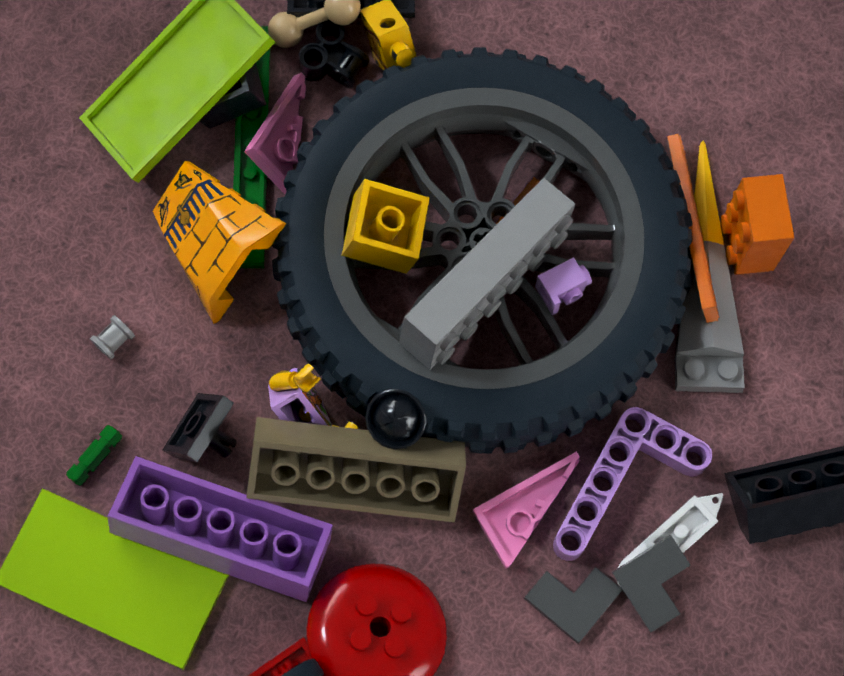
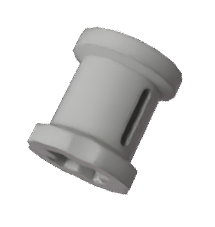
M115 315L110 318L111 323L98 336L93 335L90 338L91 342L110 360L115 357L114 352L127 339L132 340L135 337L134 333Z

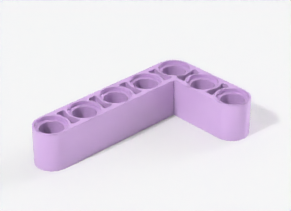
M631 407L625 410L554 539L553 548L556 555L565 561H573L580 557L638 450L684 475L694 477L702 474L711 463L712 450L709 445L642 408ZM636 420L640 423L642 431L631 432L627 429L625 421ZM656 437H667L670 439L672 447L669 449L661 448L656 443ZM613 448L621 449L626 454V460L621 462L615 461L611 458L609 450ZM686 453H697L702 459V464L695 466L689 463ZM597 477L606 478L610 483L611 489L607 491L598 490L594 485L593 479ZM581 506L590 507L595 514V518L591 521L582 520L577 513V509ZM569 535L577 539L579 548L575 551L566 550L561 544V538Z

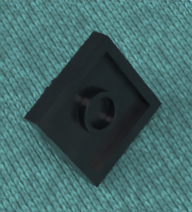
M198 393L162 450L174 458L198 462L208 446L223 458L228 457L232 452L228 447L235 448L237 440L231 438L218 428L234 402L224 395Z

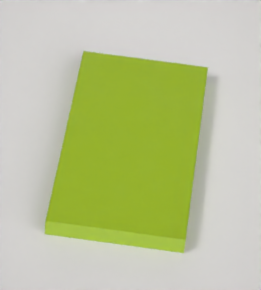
M192 0L79 118L130 178L139 183L271 48L275 41L236 0Z
M42 488L0 569V586L184 670L229 575L111 534L107 517Z

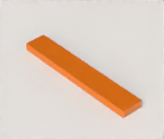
M674 134L667 136L673 168L677 171L681 181L679 185H681L685 196L684 199H686L688 213L691 215L692 226L688 228L692 230V243L689 247L702 310L706 322L709 323L718 321L719 313L681 135Z

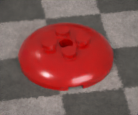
M363 564L337 574L320 590L309 612L306 638L310 657L318 662L324 672L323 676H433L444 656L447 629L444 614L438 600L420 579L408 571L395 566ZM380 622L385 627L387 635L384 637L375 636L370 630V625Z

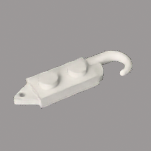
M723 493L699 498L694 495L621 561L618 568L670 534L684 553L718 522L716 517ZM713 497L718 499L716 504L712 502Z

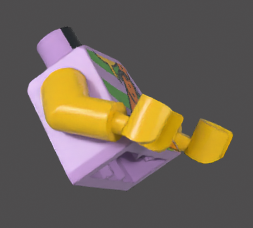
M306 364L301 370L299 368H293L290 371L283 370L270 378L268 385L270 406L280 420L335 426L331 425L323 401L313 388L321 378L312 374L311 371L314 369L312 365ZM349 421L345 428L358 429V426Z

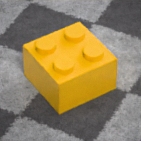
M364 179L353 195L342 256L407 274L419 259L430 198Z

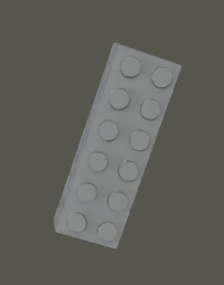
M543 178L404 317L399 344L429 370L437 362L443 365L454 353L455 348L453 346L461 338L466 341L473 335L479 326L477 322L483 315L487 318L490 317L500 306L501 301L499 299L506 292L510 295L514 293L524 280L522 276L529 269L534 272L546 258L544 253L550 247L556 249L562 244L568 235L565 231L574 220L571 214L575 203L548 180Z

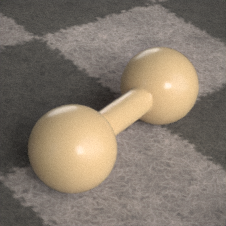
M325 0L323 8L301 17L287 14L286 11L277 13L269 22L268 34L277 46L282 48L293 47L302 39L304 29L329 19L337 25H348L354 22L360 13V1Z

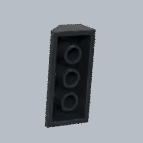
M844 446L724 473L739 527L749 544L766 542L769 539L787 535H796L821 527H831L844 522Z

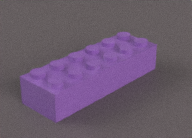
M135 456L108 514L109 532L111 534L304 602L308 600L328 549L333 525L263 500L247 499L246 494Z

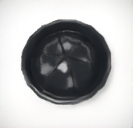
M400 389L384 390L375 395L368 404L365 415L367 429L372 438L383 447L394 450L405 449L417 443L423 435L426 425L425 410L420 401L411 393Z

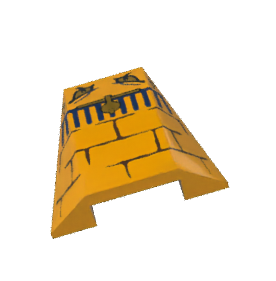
M184 161L153 209V214L213 324H216L234 300L225 288L249 253L256 249H269L287 223L279 218H273L265 213V209L243 199L240 193L226 188L220 184L218 179L190 161Z

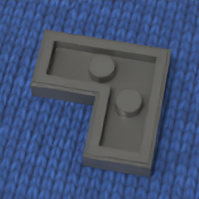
M670 534L612 573L650 632L680 615V612L661 584L691 565Z
M596 567L575 593L546 571L524 599L579 644L623 589Z

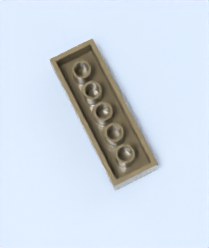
M256 417L246 498L455 523L466 470L465 442L453 441L451 443L437 440L436 438L420 437L417 443L410 447L394 450L383 447L375 441L368 430Z

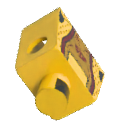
M383 0L360 9L376 64L382 70L393 65L403 68L410 66L412 58L417 57L409 27L392 1ZM385 22L389 28H382L380 25Z

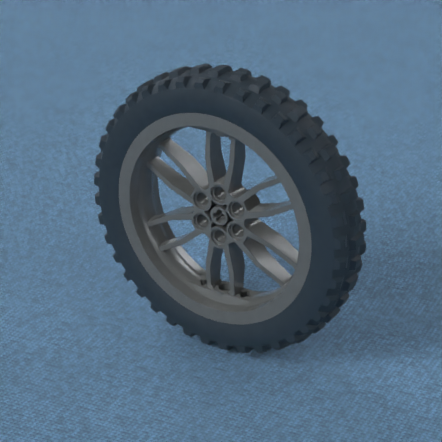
M474 47L471 54H464L462 51L456 52L455 49L443 50L440 58L426 59L424 55L414 57L411 60V65L405 68L393 65L383 70L382 78L375 82L372 80L363 81L356 86V94L352 98L345 96L333 105V115L328 120H319L312 128L313 139L311 142H303L298 149V165L296 169L287 172L284 180V187L287 191L286 195L277 198L275 207L276 218L287 224L272 244V247L278 250V257L272 260L274 280L281 282L282 289L277 292V297L281 309L286 310L289 319L287 321L288 330L293 340H298L302 346V355L307 363L312 365L317 373L322 376L323 384L331 392L335 391L342 399L347 397L346 405L364 417L368 404L375 395L389 389L407 391L420 401L425 410L426 425L421 437L436 438L437 440L451 443L453 441L465 442V447H469L470 453L491 454L496 447H501L504 454L513 453L524 449L526 444L531 442L540 447L555 442L558 435L563 432L568 437H572L582 431L586 421L592 418L600 421L608 416L612 411L613 403L617 400L624 403L629 400L637 390L635 383L641 377L649 378L658 365L655 361L658 353L667 352L675 337L671 330L674 324H680L686 309L683 303L685 296L688 295L691 289L693 275L689 273L692 262L689 247L692 243V230L688 228L692 226L690 213H688L681 185H679L681 181L677 171L672 170L673 164L668 155H666L667 152L661 143H656L655 138L649 132L650 127L643 119L635 120L636 114L623 99L618 97L613 100L612 95L604 91L605 85L596 79L588 83L585 81V76L577 73V69L565 65L561 70L556 68V65L550 64L547 57L536 55L533 60L526 59V55L518 54L517 50L505 49L503 54L499 55L487 52L486 47ZM494 134L510 137L520 143L507 162L491 201L480 202L477 200L464 161L451 142L450 136ZM436 140L457 178L462 198L454 203L451 202L429 179L412 150ZM533 150L542 159L553 162V165L544 176L551 184L554 183L563 168L582 178L599 200L608 225L572 223L565 231L568 233L565 240L611 241V263L576 260L579 266L584 265L591 277L609 278L601 302L589 321L573 338L568 340L564 337L541 296L526 278L522 276L524 280L514 293L536 314L557 350L535 361L529 356L508 314L504 296L499 299L501 304L494 313L503 336L521 365L503 369H468L447 360L443 365L437 362L429 370L399 344L403 322L399 329L373 313L361 291L355 273L357 268L391 269L342 256L354 193L364 179L376 181L380 174L400 157L404 159L422 194L430 198L429 202L446 221L444 224L425 221L422 240L432 243V247L420 249L419 259L411 269L441 265L445 270L418 297L411 310L497 225L492 221L493 217H505L516 206L504 198L511 178L527 152L531 153ZM467 214L475 220L472 223H463L458 217ZM453 241L457 244V248L446 250L441 246V243ZM544 253L546 258L535 271L544 273L569 259Z

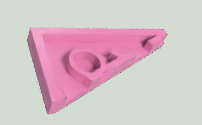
M302 72L293 76L244 151L285 195L287 191L284 187V180L287 172L293 170V165L298 163L297 151L298 144L301 141L303 117L298 115L300 100L305 98L306 76Z
M577 451L473 509L474 516L505 569L512 565L580 462V456Z

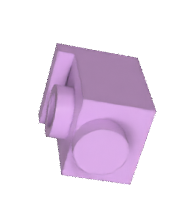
M573 257L538 275L535 287L550 313L554 315L558 313L562 302L565 305H569L583 296L582 292L585 290V287L592 283V279L584 265L579 266Z

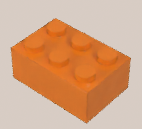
M783 174L742 178L737 190L733 192L731 202L727 203L726 212L724 215H721L722 233L728 234L730 244L726 247L728 265H733L735 275L774 271L795 238Z

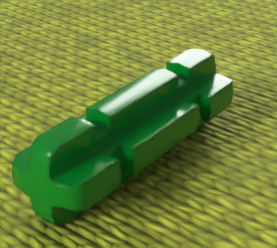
M110 425L105 426L99 434L101 438L99 440L95 438L77 459L79 461L78 465L73 464L67 471L66 476L73 483L82 486L90 477L88 473L90 471L94 472L111 452L109 448L111 446L115 447L120 442L122 435Z

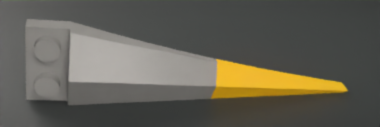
M702 141L699 146L694 197L719 318L718 321L706 322L693 262H691L689 273L693 275L692 285L683 303L686 309L678 326L675 350V391L742 393L745 388L744 351L705 142Z

